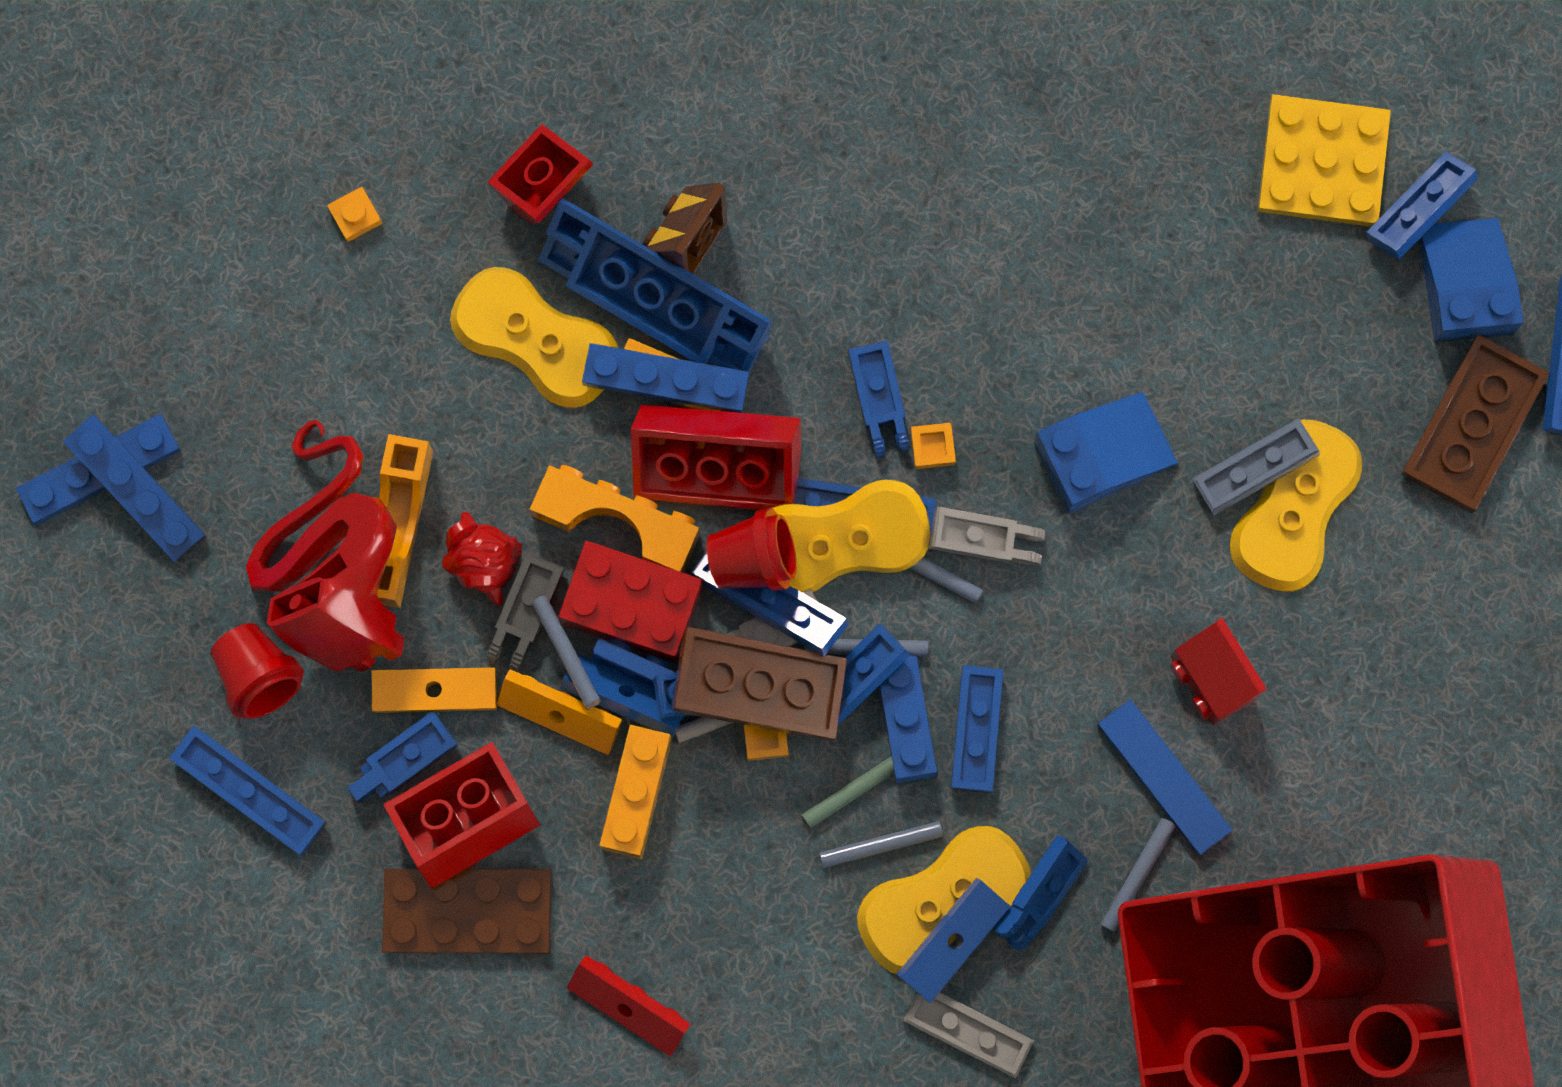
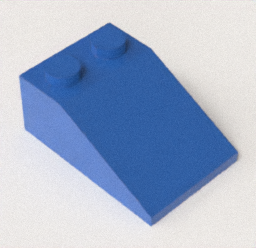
M1490 218L1434 224L1420 238L1434 342L1473 339L1478 334L1483 337L1514 335L1524 322L1518 282L1499 219Z
M1143 392L1073 415L1038 431L1034 439L1037 451L1068 514L1178 464Z

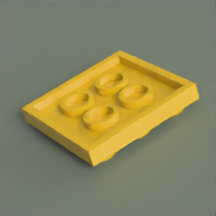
M1272 94L1257 212L1372 227L1380 215L1391 110Z

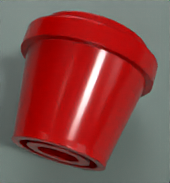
M773 508L758 510L755 512L754 517L708 535L706 544L708 564L713 580L720 589L769 587L772 591L788 589L791 580L796 576L797 557L790 527L786 519L781 514H777Z
M246 623L231 629L214 643L210 651L227 694L225 698L226 705L235 717L256 719L271 714L289 702L301 686L304 670L297 659L286 655L255 623Z

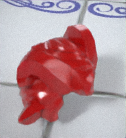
M463 511L461 513V521L453 525L447 532L445 543L448 554L442 558V568L450 573V575L457 577L461 586L475 589L478 592H484L495 605L499 606L503 603L501 586L505 585L506 581L511 580L512 574L516 570V565L519 563L518 558L522 556V543L518 542L515 536L511 537L494 526L476 524L472 516L468 512Z

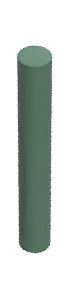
M890 756L803 813L802 817L811 829L893 775L892 757Z

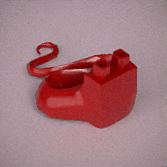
M311 420L296 433L291 445L295 457L309 461L345 450L348 454L345 468L318 494L268 529L255 544L246 564V572L252 591L280 592L270 599L266 622L280 639L296 652L335 672L351 666L362 672L372 667L376 656L381 655L391 661L401 657L403 652L404 636L395 631L396 615L388 610L377 596L380 581L392 551L397 525L381 498L351 493L341 498L361 473L363 453L357 441L352 436L339 435L311 448L304 449L302 446L304 439L312 428L318 426L320 435L324 436L325 434L323 424L318 420ZM324 512L308 527L283 559L272 568L267 569L271 556L284 539ZM343 539H345L333 554H331L324 562H322L315 570H313L309 575L302 579L298 584L294 585L301 578H303L337 544H339Z

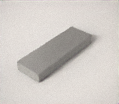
M940 992L931 1003L916 993L903 1022L1014 1079L1017 1077L1034 1040Z

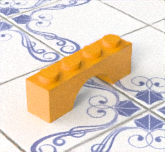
M388 434L380 470L379 498H381L393 517L397 530L377 596L384 606L401 608L433 450L428 441Z
M561 465L560 469L548 466L529 509L532 517L567 532H570L579 523L591 517L605 515L619 518L632 526L639 535L642 542L643 560L684 573L700 537V529L694 525L695 520L677 511H673L672 515L656 510L658 504L642 496L636 495L634 500L619 494L620 488L606 481L598 480L597 485L582 479L584 474L570 466Z

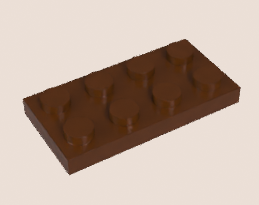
M1478 334L1469 347L1400 475L1473 514L1550 372Z
M687 627L683 632L671 711L832 742L836 739L847 659L831 655L823 657L816 652Z
M384 869L383 953L550 954V869H465L431 889L419 869Z

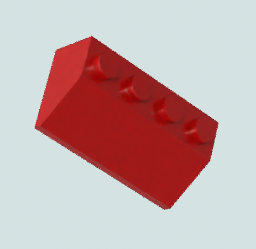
M641 404L631 427L634 499L637 495L656 501L755 510L795 504L801 460V418Z

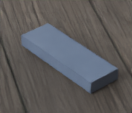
M1297 418L1193 478V482L1215 516L1318 457L1320 451L1301 420Z

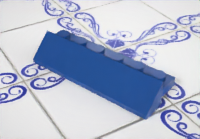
M564 198L559 201L545 233L549 236L538 261L568 278L566 287L693 362L706 364L709 361L719 367L750 373L764 343L770 337L771 320Z

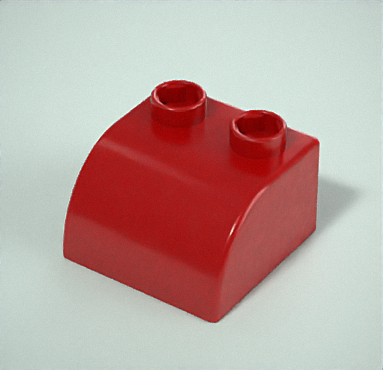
M1428 854L1131 900L1122 903L1118 909V922L1141 1087H1535L1501 871L1499 866L1492 860Z

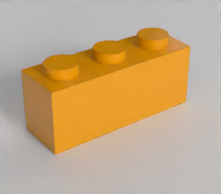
M630 725L599 845L603 851L642 860L672 742L670 734Z

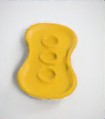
M492 267L482 270L463 287L451 310L450 322L452 331L465 348L479 355L498 358L513 364L526 374L538 392L551 403L563 407L577 408L589 404L604 391V389L583 386L582 379L589 344L593 343L618 348L612 334L603 325L595 321L567 315L556 310L544 301L531 282L519 272L505 267Z
M1301 420L1320 451V455L1265 486L1258 501L1235 525L1230 539L1231 558L1238 570L1250 580L1273 590L1283 592L1296 591L1308 585L1317 576L1323 563L1325 531L1328 521L1338 505L1355 489L1362 473V456L1357 444L1339 429L1315 420Z
M878 480L869 483L846 499L830 505L785 504L773 508L777 514H781L786 519L790 527L797 557V572L795 578L791 580L790 586L802 593L809 589L815 592L836 577L850 572L896 573L904 571L917 564L929 548L930 523L925 506L920 496L912 487L896 480Z
M977 826L962 831L950 841L939 858L928 868L913 876L884 882L873 888L866 895L858 909L857 924L861 938L873 958L883 968L897 974L976 878L982 880L1011 906L1021 887L1032 874L1029 864L1018 845L998 828ZM955 934L949 937L948 945L954 941Z

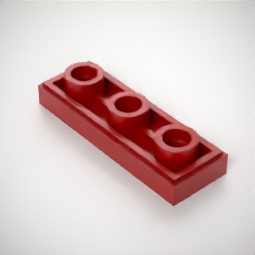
M587 955L578 964L567 986L568 990L670 1057L679 1046L690 1026V1023L681 1018L678 1012L671 1008H666L646 995L643 989L636 985H631L613 973L607 965L596 962Z

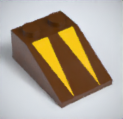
M720 183L686 186L679 197L674 194L663 211V216L666 217L659 229L653 227L649 231L642 245L694 275L727 223L725 186Z

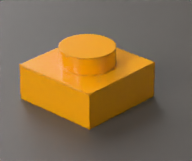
M363 187L327 205L347 243L383 224Z
M951 423L911 427L915 470L954 466L956 464Z
M744 725L748 761L789 757L786 733Z

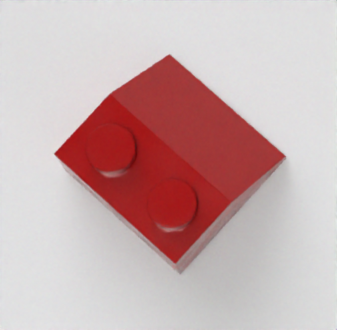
M541 124L490 178L488 183L508 207L531 225H535L551 211L593 166V163Z
M1223 618L1176 648L1171 654L1174 660L1170 664L1172 672L1182 685L1185 683L1189 684L1196 696L1192 698L1196 711L1203 720L1210 718L1213 725L1256 701L1267 689Z

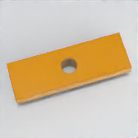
M496 668L372 670L373 713L497 710ZM432 685H440L442 691L439 696H428V689Z
M511 669L504 678L497 706L606 755L610 754L615 744L622 722L621 718L612 715L605 709L596 707L586 709L583 701L574 698L571 694L560 692L538 682L531 676L522 675Z

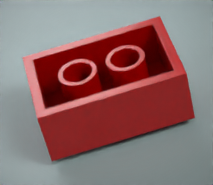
M585 540L558 618L563 626L608 641L611 638L626 643L632 649L677 664L681 651L683 632L685 628L691 625L703 590V581L700 578Z
M493 742L488 743L383 804L413 861L431 889L541 826Z

